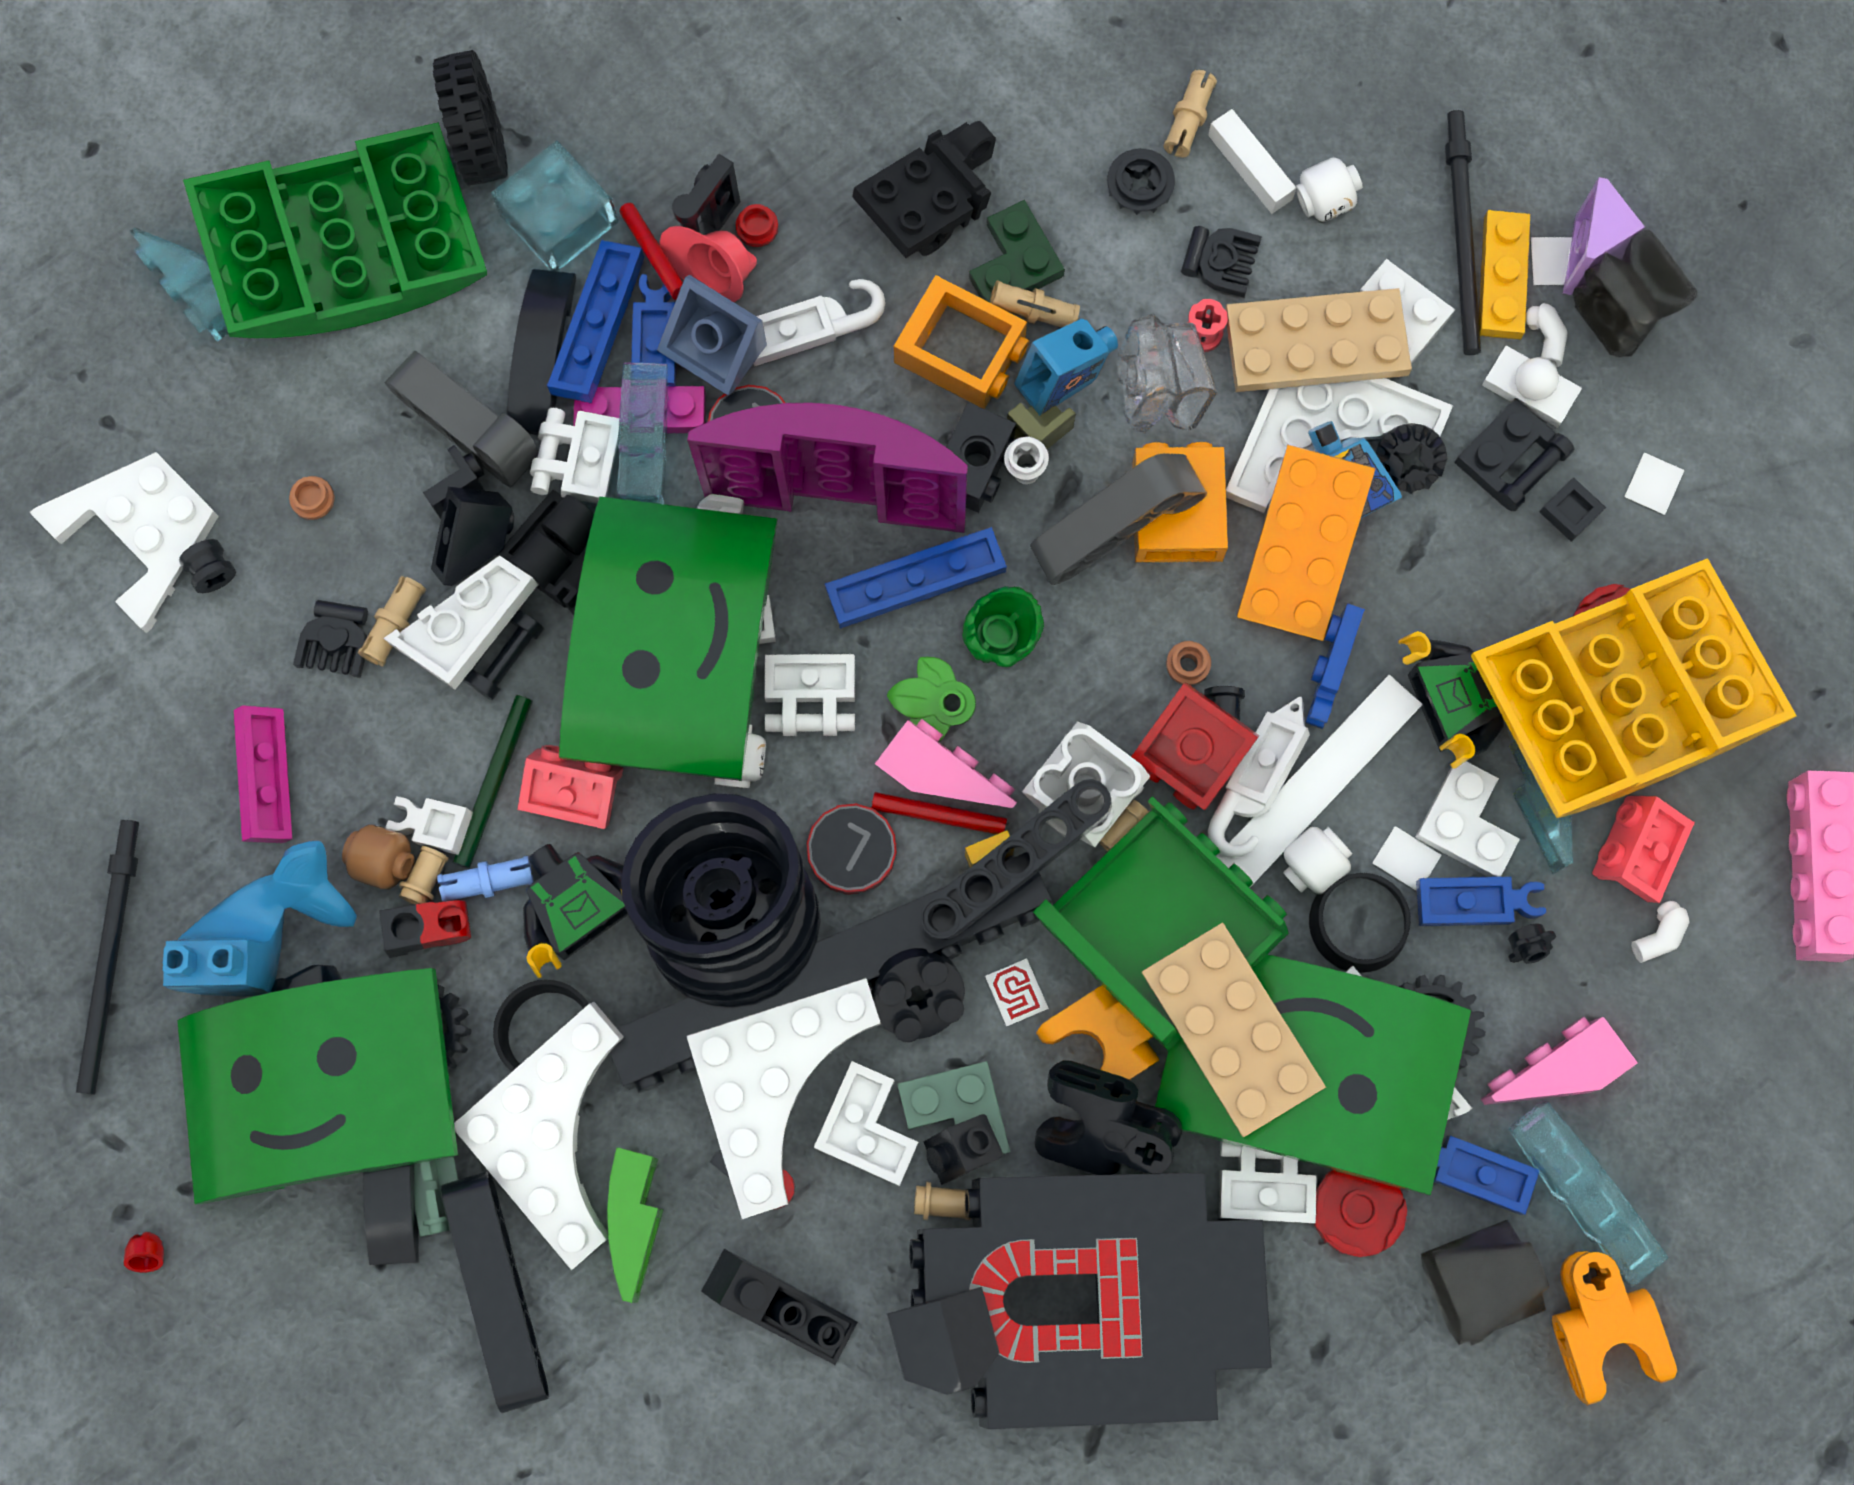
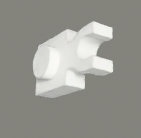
M396 796L394 805L402 810H406L407 817L400 823L388 820L385 828L404 835L414 833L411 841L420 846L459 855L473 815L472 811L466 807L426 798L423 808L420 809L410 800Z

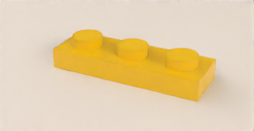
M1488 210L1484 216L1479 303L1480 336L1521 340L1525 334L1530 214Z

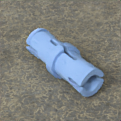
M529 856L488 865L487 861H483L477 864V868L437 875L438 884L441 885L439 891L442 902L481 894L485 898L494 897L495 891L534 883Z

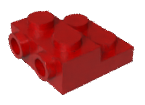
M1185 682L1131 757L1144 767L1150 775L1149 779L1151 781L1159 783L1162 779L1175 789L1173 796L1182 804L1192 810L1199 806L1205 811L1260 735Z

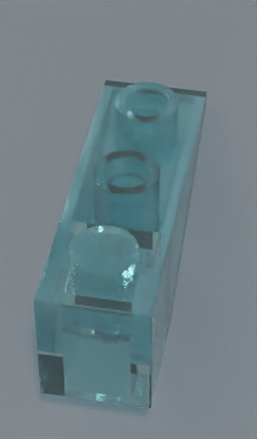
M138 228L130 230L140 244L139 247L134 249L135 253L150 271L158 267L165 275L158 282L174 302L183 298L188 304L189 308L183 311V313L197 331L201 333L207 328L216 341L226 336L228 331L206 256Z

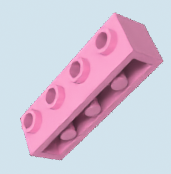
M1808 770L1789 781L1787 790V806L1790 810L1789 850L1792 855L1791 895L1794 900L1793 941L1796 945V960L1844 962L1854 958V772Z

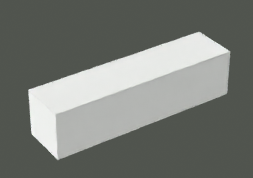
M1233 109L1211 123L1208 136L1271 214L1293 200L1297 188Z

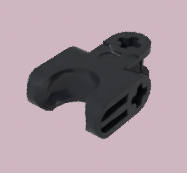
M1067 1060L1055 1064L1049 1070L1047 1087L1050 1097L1055 1102L1072 1108L1082 1119L1069 1120L1062 1117H1051L1044 1121L1036 1130L1034 1142L1037 1153L1040 1156L1095 1175H1113L1120 1170L1121 1164L1150 1174L1162 1173L1169 1168L1174 1157L1173 1147L1178 1144L1182 1135L1181 1122L1173 1112L1165 1108L1138 1102V1088L1132 1081L1122 1076ZM1160 1122L1161 1126L1157 1132L1154 1129L1156 1124ZM1153 1149L1154 1152L1152 1157L1148 1158L1147 1155L1149 1153V1150Z

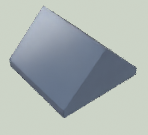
M688 275L683 281L657 351L723 393L730 395L767 346L763 321L691 275Z

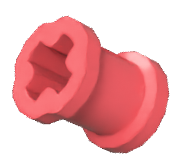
M1203 299L1191 307L1184 336L1187 344L1192 349L1199 352H1209L1220 344L1223 330L1228 321L1227 311L1220 302L1213 299ZM1208 309L1211 310L1210 315L1206 314ZM1202 322L1210 324L1209 329L1203 328ZM1201 337H1206L1204 342L1201 341Z

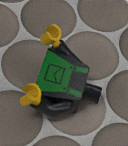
M1419 631L1399 639L1398 644L1407 645L1411 651V654L1402 658L1404 664L1409 665L1418 660L1422 661L1412 668L1408 678L1417 699L1423 704L1421 706L1439 751L1442 752L1449 749L1456 757V760L1450 766L1456 769L1470 758L1487 751L1503 729L1504 719L1471 658L1474 651L1469 646L1428 639L1424 633Z
M552 844L542 846L529 857V861L541 877L526 888L529 900L523 907L524 939L529 951L526 958L537 978L542 977L540 969L545 963L552 962L557 970L560 969L562 963L557 955L566 960L628 915L622 900L621 875L624 865L599 855L585 858L580 852L573 854L563 861Z

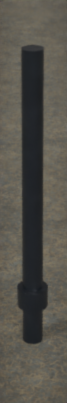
M1453 110L1447 114L1449 142L1445 145L1446 164L1451 166L1463 352L1465 355H1477L1481 353L1468 172V163L1472 161L1471 142L1466 140L1464 111Z
M120 821L116 851L109 858L107 873L112 876L76 1093L95 1095L130 878L136 877L138 858L134 857L139 822Z

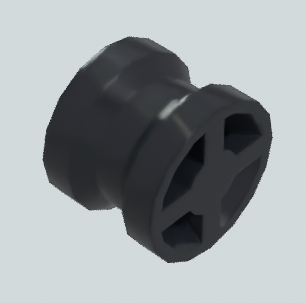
M208 539L198 542L186 549L179 557V563L182 568L193 576L191 584L197 593L203 594L218 590L228 584L236 575V570L232 563L224 560V549L218 540Z

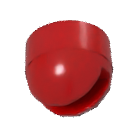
M144 1232L142 1235L136 1234L129 1239L124 1252V1266L134 1272L147 1273L162 1267L164 1246L158 1235Z

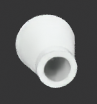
M1021 437L1014 440L1007 447L1004 461L1007 470L1018 482L1032 484L1045 471L1049 456L1042 442L1032 437ZM1025 463L1033 465L1031 468H1022L1020 466Z

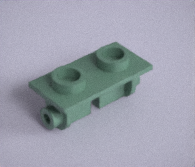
M455 1157L414 1164V1207L420 1237L450 1230L441 1186L442 1184L459 1180Z

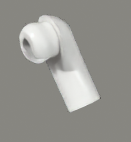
M1542 303L1540 307H1530L1526 312V324L1532 330L1540 328L1545 337L1541 358L1550 360L1556 367L1561 366L1568 335L1564 323L1556 309L1549 304Z
M1667 901L1662 903L1657 909V918L1661 922L1656 933L1631 943L1633 953L1640 963L1671 952L1679 947L1690 922L1687 910L1681 908L1677 902Z

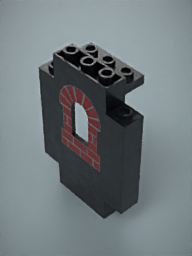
M1205 1173L977 1178L972 1180V1189H966L965 1213L967 1218H973V1227L918 1229L917 1239L910 1240L911 1269H918V1289L911 1290V1306L978 1287L983 1289L999 1354L978 1382V1387L971 1390L973 1418H979L980 1427L986 1429L1218 1420L1216 1370L1272 1368L1263 1220L1207 1221ZM1095 1274L1097 1323L1026 1326L1011 1320L1005 1311L1003 1303L1004 1292L1008 1285L1016 1278L1034 1275Z

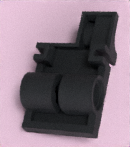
M981 121L973 122L970 125L966 122L946 135H942L939 129L928 136L924 152L919 147L854 187L852 198L905 258L917 251L922 256L930 255L946 243L955 227L961 225L963 228L969 224L970 218L974 221L979 219L981 211L987 208L991 191L985 187L984 183L972 170L992 158L996 137Z
M552 490L496 556L503 557L533 577L538 583L536 588L564 608L567 606L574 616L581 571L594 513L576 498L570 495L561 497V494Z

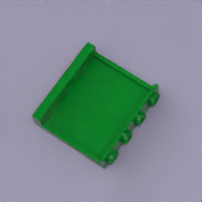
M1152 796L1148 800L1152 809L1055 904L1052 905L1045 899L1033 913L1040 923L1169 1051L1182 1038L1142 975L1143 970L1222 922L1253 969L1289 932L1283 920L1287 914L1273 898L1266 895L1261 899L1249 888L1253 881L1239 866L1233 863L1228 868L1216 857L1220 850L1205 834L1201 832L1195 837L1184 826L1188 822L1186 817L1172 803L1168 802L1165 806H1162Z

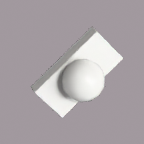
M1508 346L1504 347L1482 384L1485 388L1510 402L1515 398L1518 399L1538 418L1556 428L1560 426L1582 389L1580 386L1560 376L1556 366L1550 360L1541 357L1530 359Z

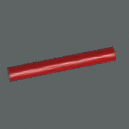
M625 203L619 210L620 215L671 297L676 300L683 284L681 278L633 203Z
M878 792L874 793L871 807L876 811L996 835L1005 831L1007 818Z

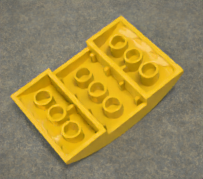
M1708 558L1632 588L1618 599L1555 624L1553 621H1550L1473 652L1471 655L1556 819L1599 806L1655 784L1748 742L1797 716Z

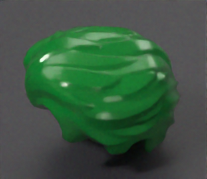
M1005 586L995 589L979 598L969 610L963 624V641L976 660H980L983 663L994 662L999 667H1011L1027 657L1041 638L1044 629L1041 606L1030 592H1026L1021 587Z

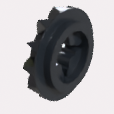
M1139 148L1126 151L1119 155L1109 168L1107 175L1109 196H1113L1118 202L1120 209L1128 208L1133 210L1136 215L1141 211L1149 210L1154 213L1158 207L1168 203L1174 190L1175 175L1173 168L1165 157L1153 150ZM1150 172L1147 184L1149 189L1142 186L1138 191L1132 192L1134 182L1132 177L1140 179L1143 175L1146 176Z
M1410 423L1393 428L1381 439L1376 450L1377 457L1399 490L1412 494L1417 490L1429 489L1439 477L1443 476L1447 461L1445 444L1433 429L1425 425ZM1421 444L1419 447V460L1424 463V466L1412 465L1409 470L1406 469L1402 473L1404 461L1399 456V453L1410 455Z

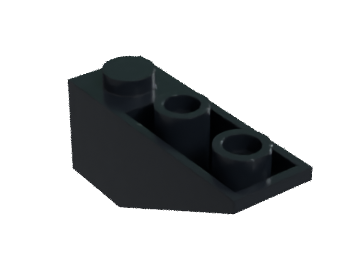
M726 1249L722 1251L701 1292L724 1308L836 1365L858 1323L854 1319Z

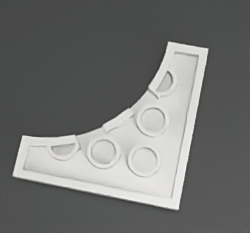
M1386 378L1269 389L1226 488V498L1264 513L1271 500L1287 444L1315 451L1308 431L1323 423L1333 422L1341 442L1349 438L1382 439L1393 428L1410 423L1425 425L1441 436L1453 405Z
M866 978L687 1036L742 1219L788 1205L782 1169L783 1140L790 1111L798 1094L806 1083L807 1078L828 1054L857 1034L881 1024Z
M595 1002L589 1003L454 1123L455 1132L571 1270L608 1239V1231L592 1208L584 1185L580 1184L575 1157L580 1118L578 1113L583 1095L601 1063L624 1038Z

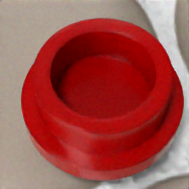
M753 204L747 206L736 219L737 235L743 243L749 246H765L771 243L778 233L779 226L775 213L763 205Z

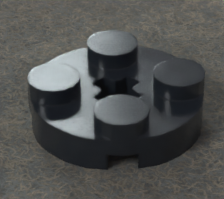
M912 948L895 954L879 969L880 977L876 981L875 988L872 984L871 994L880 1023L886 1030L894 1033L903 1042H913L917 1039L933 1036L943 1031L951 1023L958 1021L964 1012L963 999L965 988L956 966L945 955L941 954L939 956L934 953H928L927 949ZM920 986L923 991L929 989L922 1000L917 1002L907 1000L912 997V988Z

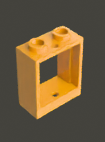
M935 275L893 346L894 363L985 409L992 397L999 399L1009 380V376L1005 373L1012 361L1018 364L1027 351L1030 340L1026 339L1027 321ZM947 306L1006 335L982 379L922 349Z

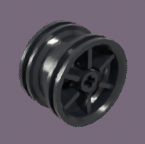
M716 793L689 798L667 808L652 819L635 838L625 857L621 875L622 900L629 918L638 934L645 941L660 973L672 987L688 998L706 1004L729 1006L753 1002L779 990L791 981L809 960L818 940L821 922L819 901L803 866V860L789 827L775 811L759 801L737 794ZM777 885V890L774 893L768 894ZM672 914L685 916L680 922L675 923L671 921ZM712 935L716 936L718 940L713 941Z

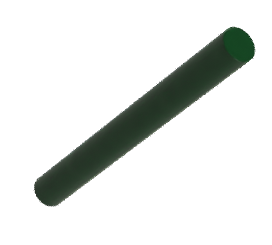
M516 695L474 804L473 815L460 853L454 857V864L469 869L471 867L533 702L526 697Z

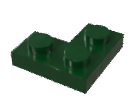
M1025 200L987 217V227L1003 255L969 271V279L980 298L990 302L991 293L997 280L1007 285L1033 291L1035 288H1042L1064 277L1065 269Z

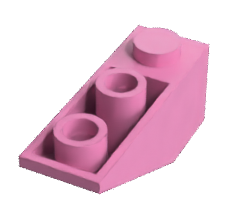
M923 719L917 725L907 720L875 763V765L912 792L1013 808L1017 803L1011 797L1015 790L1011 785L995 773L988 780L974 769L979 761L959 746L951 752L938 742L943 734Z
M1584 1016L1561 1032L1566 1039L1554 1048H1551L1547 1042L1528 1054L1524 1059L1529 1065L1523 1070L1514 1074L1511 1069H1508L1490 1081L1487 1085L1492 1091L1484 1096L1481 1101L1484 1105L1591 1093L1603 1089L1638 1064V1062L1604 1017L1588 1022Z

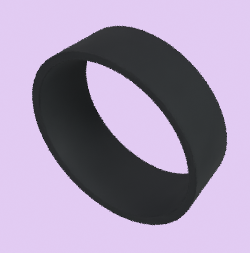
M1355 873L1342 877L1323 894L1316 895L1309 913L1310 934L1321 955L1338 968L1347 971L1354 966L1359 973L1376 971L1390 964L1402 951L1411 923L1410 910L1400 890L1387 879L1370 873ZM1354 878L1368 879L1384 886L1398 901L1404 917V933L1398 945L1388 954L1375 959L1353 958L1341 952L1329 939L1323 922L1324 906L1331 892L1341 883Z
M537 980L520 986L504 1000L494 1021L493 1038L501 1061L510 1071L513 1072L520 1065L510 1049L508 1039L510 1022L517 1009L528 999L543 993L566 995L574 999L584 1009L588 1002L581 993L560 981Z

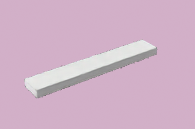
M1388 675L1280 789L1269 811H1266L1263 815L1253 817L1229 843L1234 846L1242 845L1252 836H1256L1259 842L1253 851L1237 858L1225 857L1220 853L1216 857L1228 868L1235 863L1250 877L1254 884L1423 704L1391 675Z

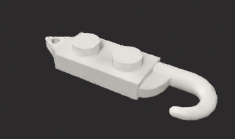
M857 279L850 281L849 287L851 289L866 290L872 298L871 305L865 310L846 315L842 306L836 300L830 297H822L821 295L756 316L763 321L767 346L753 363L754 367L835 341L836 337L871 326L879 320L884 312L886 304L884 293L872 281Z
M1302 697L1296 698L1275 713L1267 711L1256 731L1260 735L1235 769L1226 786L1227 791L1213 814L1208 827V838L1218 847L1220 854L1225 857L1237 858L1245 856L1253 851L1259 842L1258 837L1252 836L1246 843L1234 846L1225 840L1224 833L1234 814L1243 817H1257L1263 815L1271 808L1310 736L1308 728L1305 727ZM1299 708L1298 711H1296V712L1293 711V709Z

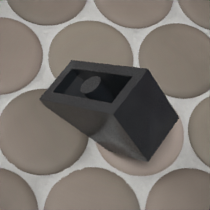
M448 486L431 570L443 585L453 586L503 550L506 534H510L513 529L514 513L510 504L499 492Z

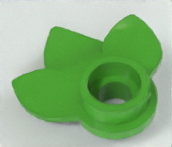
M920 657L917 663L918 678H908L898 682L888 691L887 697L894 708L904 716L910 717V721L915 725L923 719L942 733L943 736L939 740L941 741L951 726L964 724L973 716L976 709V698L969 686L956 680L954 672L947 662L935 657ZM950 695H957L961 701L959 709L954 712H950L945 706V701Z

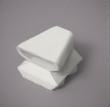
M1077 722L1037 771L1022 793L1039 809L1040 813L1077 783L1089 779L1100 781L1107 787L1111 795V812L1102 823L1080 839L1096 847L1128 804L1140 795L1145 788L1143 785L1150 775L1139 762L1091 726ZM1087 790L1078 799L1079 810L1088 815L1099 812L1104 804L1103 795L1096 790ZM1056 818L1046 821L1048 825L1064 837L1066 836L1067 826L1062 820Z

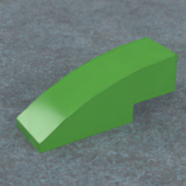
M616 1147L610 1175L607 1205L608 1242L614 1275L622 1301L636 1303L639 1300L664 1210L646 1205L658 1159Z

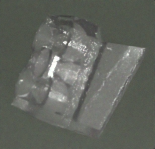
M1153 313L1132 320L1117 351V373L1119 382L1124 386L1126 421L1130 424L1131 429L1144 434L1165 415L1175 428L1184 430L1195 429L1217 393L1195 324H1164Z

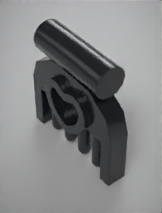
M1195 226L1191 234L1181 273L1188 277H1196L1198 272H1200L1203 283L1212 289L1245 298L1247 291L1245 286L1249 284V280L1227 272L1234 271L1245 275L1252 273L1251 268L1237 265V261L1252 265L1255 263V259L1238 254L1236 250L1256 254L1262 236L1233 228L1218 229L1209 236L1210 232L1207 228Z
M317 600L314 606V616L319 618L307 622L300 633L293 665L297 668H303L309 642H311L306 662L308 669L314 667L320 644L322 651L318 669L321 671L325 670L329 655L332 657L330 671L332 673L337 672L340 657L345 653L341 671L344 675H347L350 671L354 650H356L351 675L361 678L365 659L358 654V651L362 648L367 635L356 624L365 625L368 618V609Z

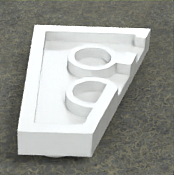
M498 556L457 585L455 593L435 608L429 605L417 614L418 620L401 632L397 629L384 639L398 651L456 690L538 586V583L533 577L503 557Z

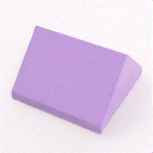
M1598 178L1575 216L1563 294H1574L1620 265L1645 228L1606 178Z

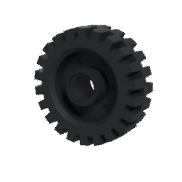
M470 50L435 58L433 62V77L436 82L435 90L439 97L438 105L443 115L442 121L444 128L447 130L449 145L452 146L454 160L457 162L458 170L462 174L464 182L471 186L506 178L508 176V163L506 161V150L503 145L504 139L500 131L501 125L496 114L495 102L492 100L490 86L487 84L485 71L482 69L481 61L478 59L476 52Z

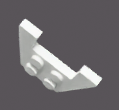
M157 452L30 511L31 515L60 544L64 543L88 520L97 515L148 567V572L115 601L146 633L156 623L157 619L154 617L167 595L171 597L175 591L173 585L183 570L179 563V557L190 546L204 541L219 517Z

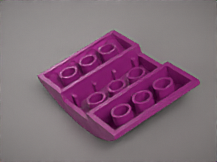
M781 403L733 412L708 421L688 432L687 441L704 497L710 494L736 497L744 501V506L792 512L794 495L877 505L879 523L965 533L968 465L932 437L887 416L835 404Z

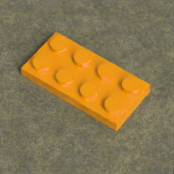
M1287 444L1238 609V618L1320 641L1324 640L1374 476V467Z

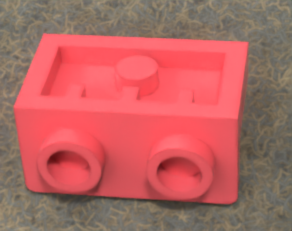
M544 745L541 749H536L525 760L517 810L606 829L610 823L616 783L622 777L623 767L560 759L559 746Z
M1627 796L1616 813V820L1605 844L1599 851L1598 860L1592 874L1600 880L1617 881L1647 902L1660 903L1695 822L1657 796Z

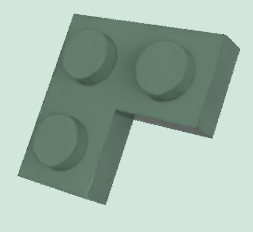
M987 1061L897 1084L908 1130L954 1119L956 1125L985 1114L1003 1155L1010 1153Z

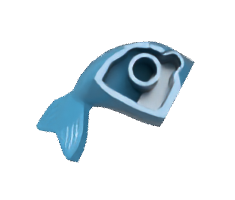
M309 841L293 845L285 851L273 874L259 878L241 887L210 910L182 934L178 940L166 941L163 953V986L174 991L213 996H257L271 993L280 959L286 908L295 909L325 924L338 927H353L357 919L355 911L328 881L327 856L323 843L321 841Z

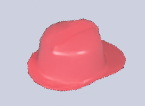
M672 226L662 233L659 242L660 247L680 278L684 280L686 276L691 275L732 302H736L742 297L744 290L743 281L757 264V258L747 251L743 243L734 234L728 231H714L703 235L683 226Z

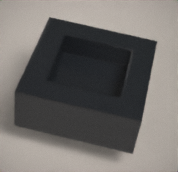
M1573 477L1539 512L1572 542L1606 507Z

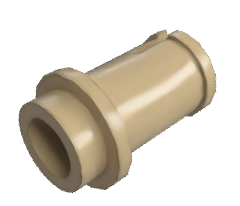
M1133 800L1101 839L1100 845L1108 852L1149 811L1138 801Z
M426 846L421 847V852L407 881H401L399 887L402 889L399 897L414 905L433 900L434 895L431 892L437 882V875L441 873L449 859L443 853Z
M926 1182L925 1186H916L914 1214L923 1215V1220H928V1216L970 1220L971 1218H967L965 1213L966 1190L931 1187V1182Z

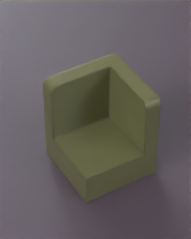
M1019 403L1008 412L1007 419L1016 423L1015 439L1032 437L1042 442L1046 449H1048L1074 428L1076 413L1070 407L1061 412L1055 405L1039 416L1032 406L1026 409L1022 403Z

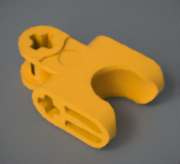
M1103 985L1044 1022L1036 1032L1040 1041L1046 1044L1058 1043L1072 1034L1091 1036L1099 1043L1103 1051L1104 1059L1100 1070L1129 1080L1160 1060L1148 1043V1040L1153 1038V1036Z
M1580 1251L1569 1255L1562 1263L1560 1276L1571 1310L1553 1315L1552 1325L1575 1395L1587 1406L1597 1403L1604 1398L1606 1382L1602 1371L1603 1360L1607 1351L1620 1343L1628 1345L1635 1352L1641 1369L1648 1377L1660 1383L1673 1380L1677 1373L1676 1363L1657 1307L1650 1293L1644 1288L1627 1293L1620 1269L1616 1262L1606 1254ZM1589 1268H1595L1597 1276L1591 1279V1284L1584 1283L1583 1275L1589 1273Z

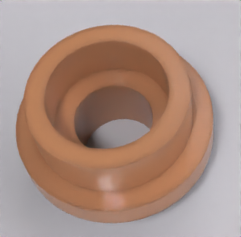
M1184 641L1176 644L1170 650L1166 660V668L1174 681L1181 685L1186 682L1192 686L1202 682L1209 674L1211 657L1206 648L1201 644L1193 641ZM1184 658H1190L1196 663V669L1186 671L1181 667L1180 661Z

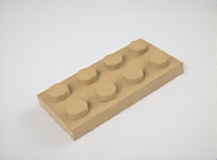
M1399 288L1226 305L1225 310L1228 316L1226 325L1235 392L1409 376L1412 370Z
M1223 922L1142 971V975L1243 1138L1326 1088Z

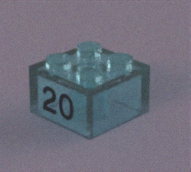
M557 140L491 192L500 216L551 271H559L619 222L612 198Z

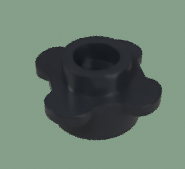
M1530 924L1516 930L1508 938L1513 949V953L1508 956L1510 962L1515 963L1523 960L1524 963L1531 964L1544 959L1553 948L1551 941L1556 938L1555 932L1545 931L1542 924Z

